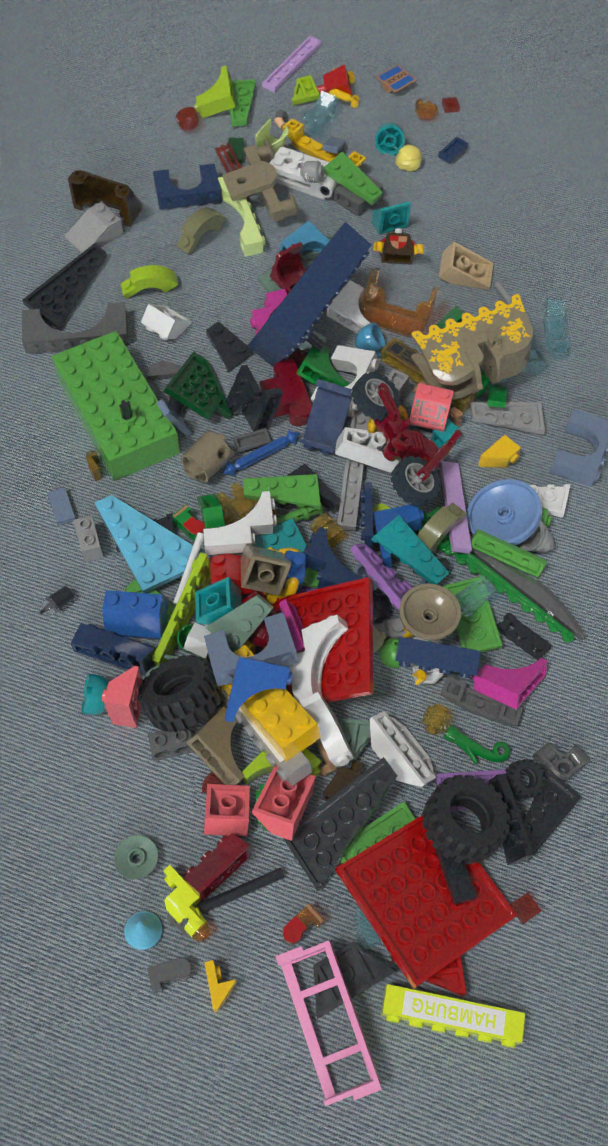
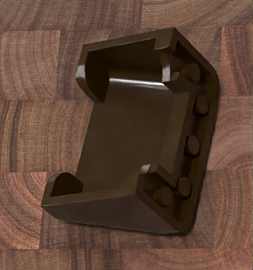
M81 170L74 171L68 178L74 209L81 211L85 205H89L91 208L95 203L102 201L107 207L120 210L119 214L123 218V224L129 227L132 226L142 210L141 201L126 184Z

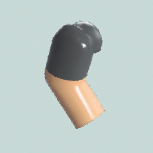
M282 109L276 112L274 122L281 130H283V126L286 124L283 121L285 119L284 116H287L286 111Z

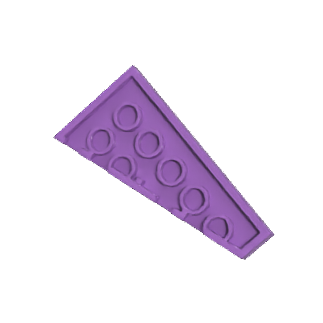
M365 543L354 544L350 549L354 554V558L364 566L366 573L373 577L379 589L385 592L390 602L399 609L403 596L413 587L406 580L404 582L400 581L395 576L397 572L393 568L390 569L384 566L382 558ZM426 616V617H425L427 620H431V619H432V618L429 617V616Z

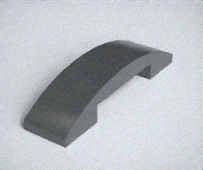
M447 676L441 691V695L444 698L488 720L515 727L518 725L523 707L519 706L516 710L465 687L467 683Z

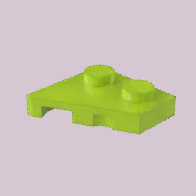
M311 75L297 78L294 96L292 97L293 106L320 99V94Z

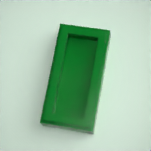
M490 385L487 406L505 408L507 386Z

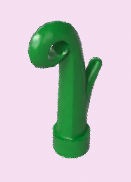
M452 724L443 737L448 742H453L471 758L474 764H478L475 755L492 762H504L511 754V749L507 743L502 741L495 743L491 752L459 731V728ZM498 748H503L504 754L499 755Z

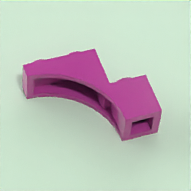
M285 289L266 293L264 308L252 310L250 324L256 330L255 335L286 297Z

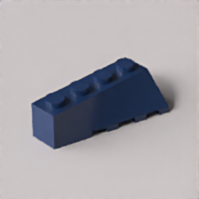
M80 623L70 643L74 652L125 670L138 666L142 676L146 675L153 664L152 655L155 650L151 645L137 643L127 636H124V638L117 636L110 630H100L93 624L85 625Z
M399 636L395 661H399V666L410 667L411 664L419 665L418 669L431 671L432 667L439 669V673L451 675V671L459 672L460 677L471 678V675L477 676L481 651Z

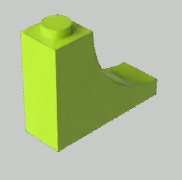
M227 65L221 67V73L216 83L203 94L196 96L195 109L202 118L236 107L232 77Z
M305 748L301 752L310 762L313 771L310 774L317 777L321 772V761ZM264 751L242 771L244 775L242 781L247 785L259 776L272 772L274 766L272 767L265 757L267 754Z

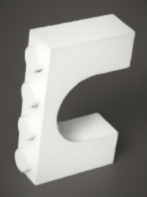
M337 345L331 357L335 370L351 372L357 375L355 380L346 386V388L352 389L364 373L375 372L379 367V359H377L375 351ZM316 387L311 397L312 403L314 402V398L318 387ZM352 397L347 414L350 417H353L358 410V406L353 402L354 397Z

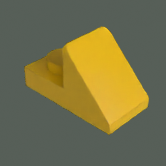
M214 960L204 963L213 1011L216 1013L222 1008L237 981L231 980L218 984V980H222L220 966H215Z

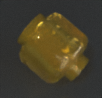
M434 703V706L430 705L427 707L421 722L426 726L425 731L436 735L437 732H446L452 716L448 708Z

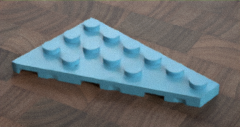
M113 495L94 502L143 593H147L183 576L193 548L192 544Z

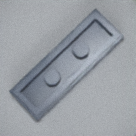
M162 399L157 402L163 415L187 437L193 434L186 420Z

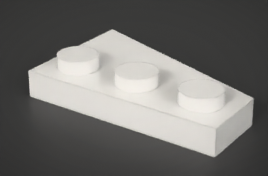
M564 484V486L559 487L554 485H547V487L530 485L538 494L542 507L549 510V515L563 518L571 484Z

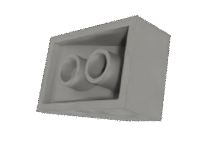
M101 201L83 214L65 235V239L80 253H83L93 244L102 247L123 234L121 219Z

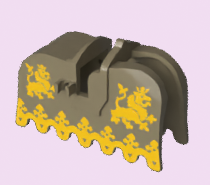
M520 294L512 295L510 304H506L501 300L496 301L494 310H489L485 306L478 309V316L465 312L461 316V322H456L454 319L449 318L445 321V328L441 329L435 324L430 325L428 328L429 333L426 335L418 330L413 331L411 336L417 343L423 356L415 353L412 354L411 359L420 370L427 385L453 390L452 399H458L483 389L480 368H484V374L490 379L492 384L523 371L529 362L533 327L523 306Z

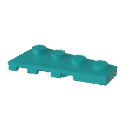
M399 515L371 538L375 543L378 542L385 547L384 550L388 553H393L400 558V562L412 567L415 573L430 584L437 585L449 574L447 569Z

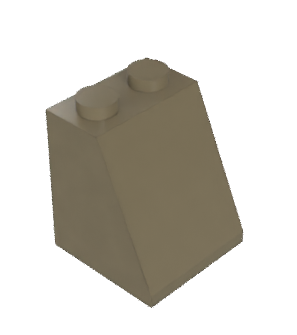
M246 544L240 559L241 587L280 595L291 566V561L283 552Z

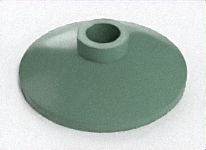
M134 835L124 839L118 845L114 854V863L118 872L122 876L133 880L148 876L155 869L158 862V851L155 844L149 838L141 835ZM135 856L141 857L138 863L133 862Z

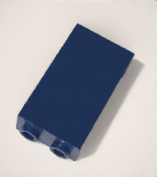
M317 379L316 386L318 388L304 437L300 439L299 443H303L304 448L314 450V447L321 449V453L331 455V452L335 453L337 439L343 431L353 390Z

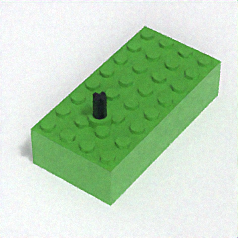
M117 331L51 356L57 379L113 481H117L180 453L175 428L157 405L158 400Z

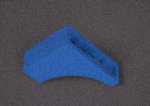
M410 504L373 512L376 533L398 515L413 531L422 529L421 521H424L423 511L418 509V505L413 506ZM379 544L383 564L391 568L393 553H388L384 550L385 547Z
M239 655L225 721L234 722L236 713L241 705L257 692L273 688L286 689V684H291L293 672H289L290 667Z

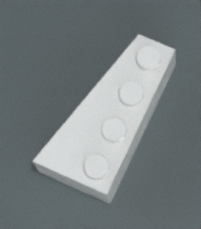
M345 427L337 439L336 455L390 473L401 461V457H398L395 461H388L383 456L382 450L387 445L383 432L368 433L367 430Z

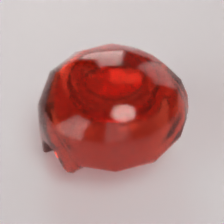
M194 107L182 108L175 116L178 126L184 131L193 130L198 126L199 115Z

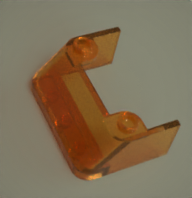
M372 269L360 309L363 317L370 323H377L379 327L407 336H411V333L417 330L424 333L432 315L440 287L433 288L429 302H420L414 312L384 302L386 292L382 287L376 286L380 269Z

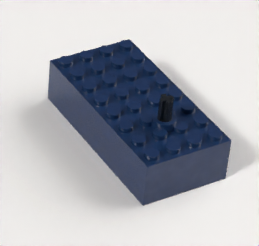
M344 222L247 346L272 367L277 362L286 360L302 342L307 341L320 351L326 343L313 333L315 330L313 326L322 317L323 312L332 304L333 299L341 292L343 286L351 279L352 274L360 267L362 261L370 254L368 249L372 244L348 223Z

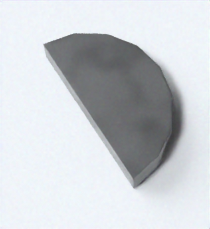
M170 361L157 362L149 368L147 380L173 378L180 368Z

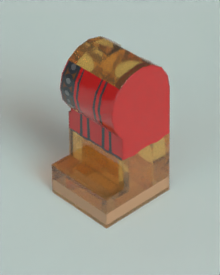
M308 903L283 928L282 935L284 941L289 945H296L300 942L305 931L312 925L318 929L324 923V919Z

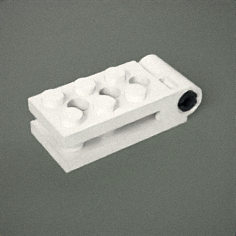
M280 146L270 162L276 169V183L321 199L331 197L339 184L338 182L324 174V178L320 182L307 183L300 175V168L303 167L306 161H319L323 166H326L329 162Z

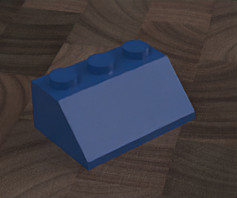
M106 590L102 607L104 630H110L117 636L161 640L169 602L162 594Z

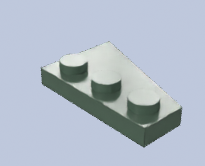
M258 594L205 628L210 633L224 630L229 649L235 652L247 642L274 607Z

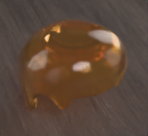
M422 98L416 100L415 113L419 118L426 120L437 115L438 107L436 104L431 103L430 100L424 103Z

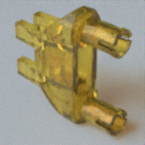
M238 482L231 485L233 489L231 493L235 497L233 500L223 491L217 494L222 509L225 511V526L244 518L258 503V500L244 498V488ZM272 510V515H276L277 517L278 512L276 510Z

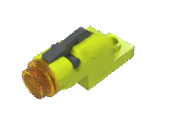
M168 865L163 870L166 876L164 881L171 889L174 887L176 889L164 900L166 910L168 911L167 921L187 937H191L193 941L196 940L200 944L212 932L209 922L205 920L199 908H195L201 902L200 898L173 867Z

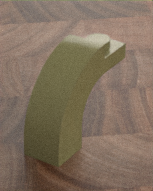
M209 207L199 209L182 226L181 230L183 233L176 246L191 255L201 236L210 229L219 232L226 217Z
M453 502L447 507L443 506L431 517L417 536L434 555L442 539L452 528L465 519L467 513Z

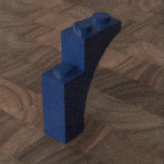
M319 527L317 533H312L309 540L311 544L309 547H305L303 553L306 554L305 566L319 572L316 578L319 580L318 589L362 579V577L347 569L335 557L328 544L327 529Z

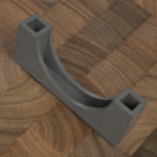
M125 302L109 303L105 316L98 324L88 330L75 333L61 332L49 327L43 321L40 309L22 310V343L25 353L68 350L114 331L118 332L125 345H129Z

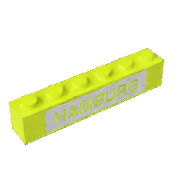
M389 984L385 986L381 1016L386 1017L385 1021L399 1023L400 1020L409 1022L408 1026L422 1028L423 1025L431 1026V1030L434 1032L445 1033L446 1030L454 1031L455 1036L469 1038V1035L478 1036V1041L492 1043V1040L501 1041V1046L515 1048V1045H519L523 1041L525 1013Z

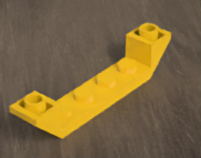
M291 118L283 126V130L288 127L287 137L294 148L327 162L332 161L339 155V153L324 151L321 143L305 136L304 124ZM355 151L348 156L358 168L366 161L365 156Z

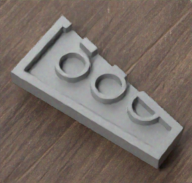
M471 402L472 421L541 435L545 433L541 402H506L505 408L487 406L488 402Z

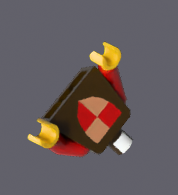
M397 228L393 233H387L386 238H383L381 241H375L373 251L382 253L381 263L412 265L413 254H424V245L416 244L414 240H411L410 234L403 233L402 229Z

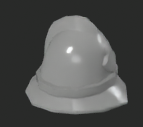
M540 521L536 531L518 545L521 549L532 553H544L554 549V539L547 526Z

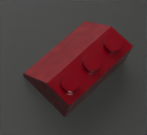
M233 833L229 836H223L218 841V846L212 852L210 850L201 857V862L196 867L194 865L191 866L184 874L183 880L199 896L201 902L206 900L250 858V846Z

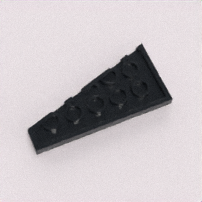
M95 244L91 245L22 300L23 304L31 310L40 309L41 317L59 330L106 258V251Z
M386 758L380 759L301 820L292 841L283 838L317 891H320L397 778V773Z

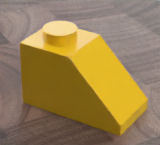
M504 435L481 454L478 465L480 467L506 468L511 463L515 464L518 461L521 447Z

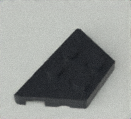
M353 941L335 952L351 999L394 974L393 969ZM328 956L313 965L315 986L335 978ZM338 985L315 994V1014L317 1019L344 1004Z

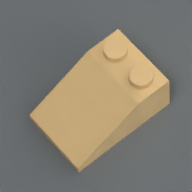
M453 241L442 253L439 278L453 285L489 290L493 262Z

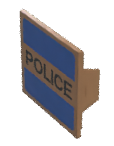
M395 65L376 76L382 82V88L389 94L391 90L396 93L417 81L416 78L399 65Z

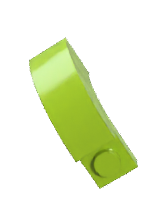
M147 265L131 270V277L121 283L123 296L128 299L146 288H158L166 293L176 287L178 281L176 272L159 265Z

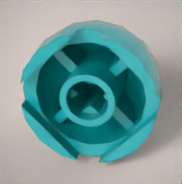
M387 122L378 128L375 134V145L381 154L389 153V156L398 154L399 150L404 147L405 134L398 124Z
M87 675L83 691L84 701H82L81 714L98 715L107 710L102 701V694L104 689H107L109 681L103 676Z

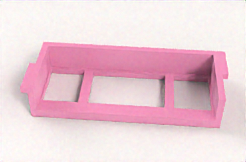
M326 941L306 950H303L302 946L277 955L278 965L282 967L326 1099L324 1101L325 1106L352 1095L354 1100L382 1090L377 1069L332 943ZM326 951L335 978L301 991L292 964ZM338 985L358 1044L323 1057L304 998ZM361 1051L371 1081L336 1094L326 1065Z

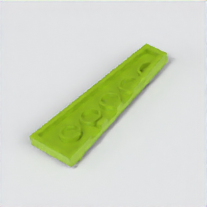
M200 552L198 558H195L192 562L190 576L160 643L152 655V661L155 666L168 662L164 655L173 654L177 646L178 631L189 623L196 610L195 592L207 587L211 581L210 561L207 554Z

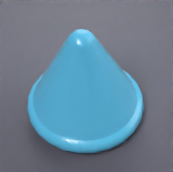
M137 912L128 919L125 925V939L135 949H149L160 940L162 923L152 912Z

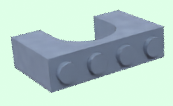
M573 408L565 432L587 440L592 445L594 453L588 456H579L558 449L549 473L591 487L593 482L598 481L601 471L598 469L603 467L606 459L603 454L608 452V420Z
M284 613L264 618L269 636L268 644L263 651L254 656H249V658L285 666L298 663L296 649ZM224 630L205 635L204 639L217 685L221 686L232 683L239 656L229 649Z

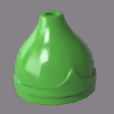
M398 638L387 639L379 650L382 663L390 668L401 667L398 665L399 661H395Z

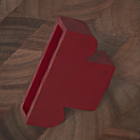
M293 358L277 362L273 367V378L260 381L259 388L261 394H263L264 390L281 388L283 395L273 418L289 414L290 424L300 427L307 425L312 404L301 376L296 374L298 368Z

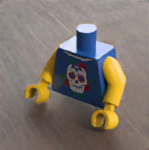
M272 547L267 548L283 552L291 561V566L280 595L263 592L267 596L264 599L270 604H274L277 598L282 599L297 594L304 581L306 554L301 553L296 548H282L279 550Z

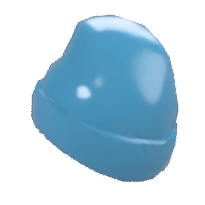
M370 323L361 328L355 338L356 348L375 351L378 357L384 356L386 343L378 324Z

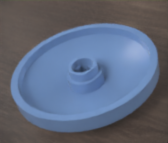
M513 479L495 481L483 487L473 497L467 510L468 526L473 535L477 529H480L512 545H517L528 539L536 531L542 518V504L536 491L525 482Z

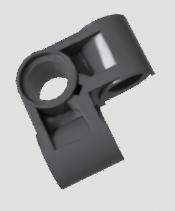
M547 742L533 754V759L545 771L547 769L550 770L563 782H566L590 761V758L577 745H574L568 753L563 754ZM558 768H563L566 774L561 773Z

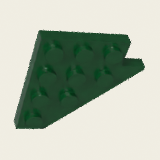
M193 351L163 392L208 421L215 411L229 419L232 412L226 406V399L209 361Z

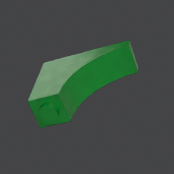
M312 346L296 373L315 385L317 379L343 387L350 384L332 367L329 360L330 349L326 346L320 351Z
M216 494L197 497L205 529L225 526L222 506Z

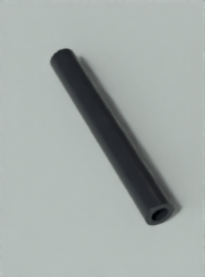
M280 867L200 902L199 905L202 913L285 878L283 871Z

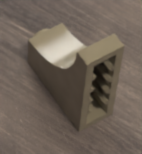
M223 706L186 743L225 785H236L244 777L235 763L230 744L231 733L237 720L234 718V722L225 721L227 709Z

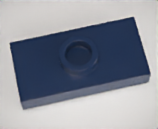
M456 136L439 152L438 157L451 164L468 148L469 143Z

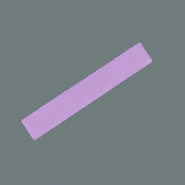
M309 36L262 82V87L275 92L322 45V41Z
M441 461L439 466L445 507L453 502L466 512L459 464ZM467 515L464 520L449 531L452 552L470 554L472 550Z

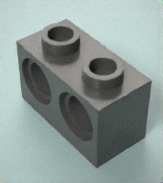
M187 728L185 731L177 730V732L158 731L149 733L148 739L153 761L193 753L194 751L186 743L191 738L190 728Z

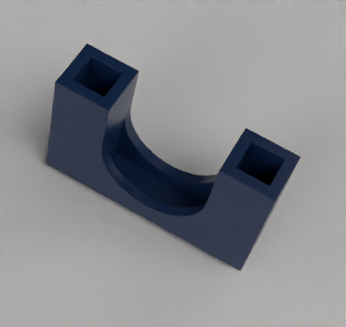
M215 163L199 165L201 183L197 187L187 190L179 189L171 183L168 169L153 171L159 210L221 202V189Z

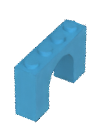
M307 221L281 242L279 252L285 251L292 244L301 242L303 246L300 254L305 251L320 253L329 242V239L316 226Z

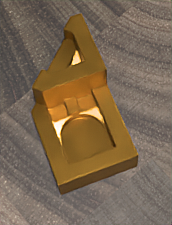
M91 450L86 453V460L90 473L96 482L102 479L97 466V463H99L98 455Z

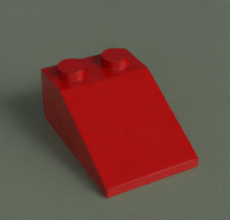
M224 554L209 557L211 584L230 577L241 589V595L255 591L241 587V555Z

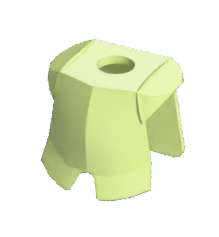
M269 118L255 136L256 148L264 146V139H266L271 144L275 156L280 146H285L286 135L289 129L286 127L279 139L270 135L271 119Z

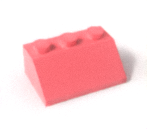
M138 666L132 667L111 680L107 689L103 691L102 701L105 704V709L108 711V717H110L114 725L137 728L142 708L138 700L140 685L143 684Z
M274 766L252 813L271 834L292 841L314 792L316 776L309 774L291 787L287 780L284 782L281 780L277 773L278 768Z

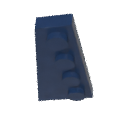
M365 482L364 490H361L360 501H364V503H361V514H364V516H361V527H364V529H361V541H364L372 549V482Z

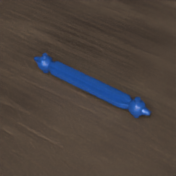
M289 430L287 431V436H281L241 457L234 464L226 463L227 466L222 472L223 475L229 474L233 477L236 475V470H242L286 447L289 442L295 444L300 433H294Z

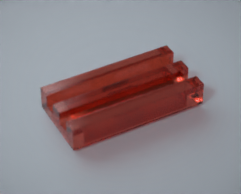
M229 142L225 146L221 145L220 148H215L226 173L231 171H229L220 153L222 151L232 171L237 170L226 151L227 149L237 169L241 168Z

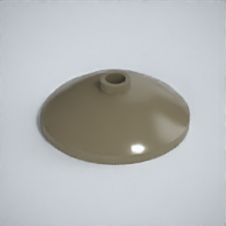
M421 584L411 588L403 596L399 607V615L403 626L412 635L424 640H439L449 636L457 628L461 617V609L457 598L448 589L436 584ZM426 616H429V617H431L432 619H431V620H427L425 617H426Z

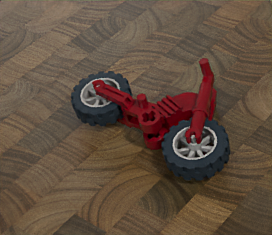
M364 373L352 387L351 395L354 397V404L358 406L357 409L362 411L366 417H371L378 431L383 432L387 445L382 450L383 456L388 461H395L398 457H401V461L391 472V475H393L391 477L393 489L398 492L397 495L402 497L406 503L409 502L411 505H418L419 507L428 505L438 496L441 490L440 476L438 472H435V468L439 467L440 462L454 447L462 432L457 429L446 444L439 449L433 441L423 437L422 433H411L407 428L411 421L407 418L402 421L400 418L398 407L400 406L399 401L401 397L398 395L399 390L394 387L395 384L390 382L386 376H381L382 374Z

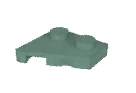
M340 718L339 724L354 756V759L350 760L353 762L371 739L370 721Z

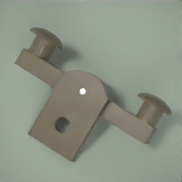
M264 139V146L255 148L254 145L244 148L249 166L222 175L232 201L259 192L269 217L273 219V222L280 221L293 214L296 217L298 215V204L295 197L288 193V199L279 202L276 196L278 191L276 169L272 164L266 162H271L274 158L273 149L269 141Z

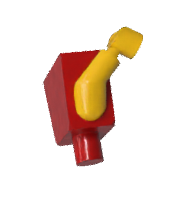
M345 64L323 76L324 84L317 86L320 95L327 93L329 100L341 99L346 102L351 101V107H358L359 97L357 95L351 97V83L355 82V76L352 71L347 72Z

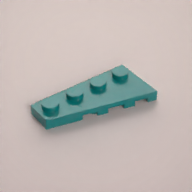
M292 518L273 527V534L255 536V545L252 546L265 549L272 547L276 550L296 548L303 553L306 544ZM231 553V554L241 555V556H242L243 553Z

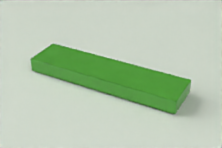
M477 529L471 540L472 548L537 578L547 564V560L480 529Z

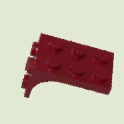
M301 242L292 244L285 251H280L276 255L275 263L271 268L272 271L269 277L281 289H285L287 294L306 271L300 259V251L303 246Z

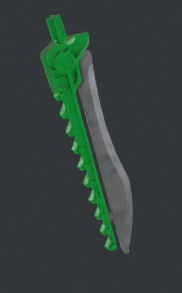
M437 506L436 509H433L428 514L423 511L424 521H421L422 528L441 509L440 506ZM449 532L437 547L439 551L449 556L453 554L458 564L468 565L470 573H479L484 583L494 584L496 592L501 594L505 592L509 602L520 603L523 612H532L537 622H546L551 632H560L563 641L570 643L575 639L574 636L579 640H584L586 637V633L582 631L568 609L541 582L529 577L511 565L472 548L470 554L452 552Z

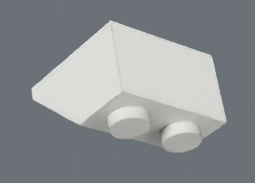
M148 304L141 323L146 326L147 330L157 332L160 338L168 340L176 339L191 325L192 321L167 306Z

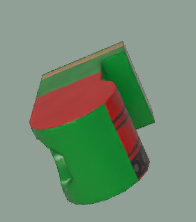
M187 504L172 515L174 525L191 540L195 541L197 533L204 534L203 529L205 527L203 522L192 517L191 508Z

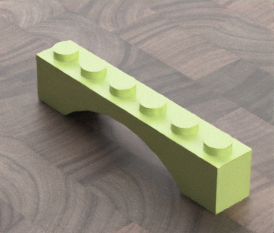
M223 177L218 178L222 200L234 207L244 220V226L240 232V246L244 256L263 253L265 238L261 236L260 226L256 224V217L251 212V204L247 202V196L232 201Z

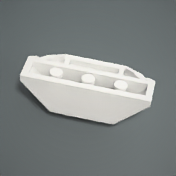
M385 711L370 719L371 747L380 759L386 758L398 775L397 781L423 787L436 778L430 757L405 725L390 717Z

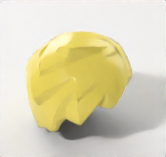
M405 145L399 150L395 158L396 165H398L399 169L406 170L407 172L416 171L422 161L421 151L414 145Z

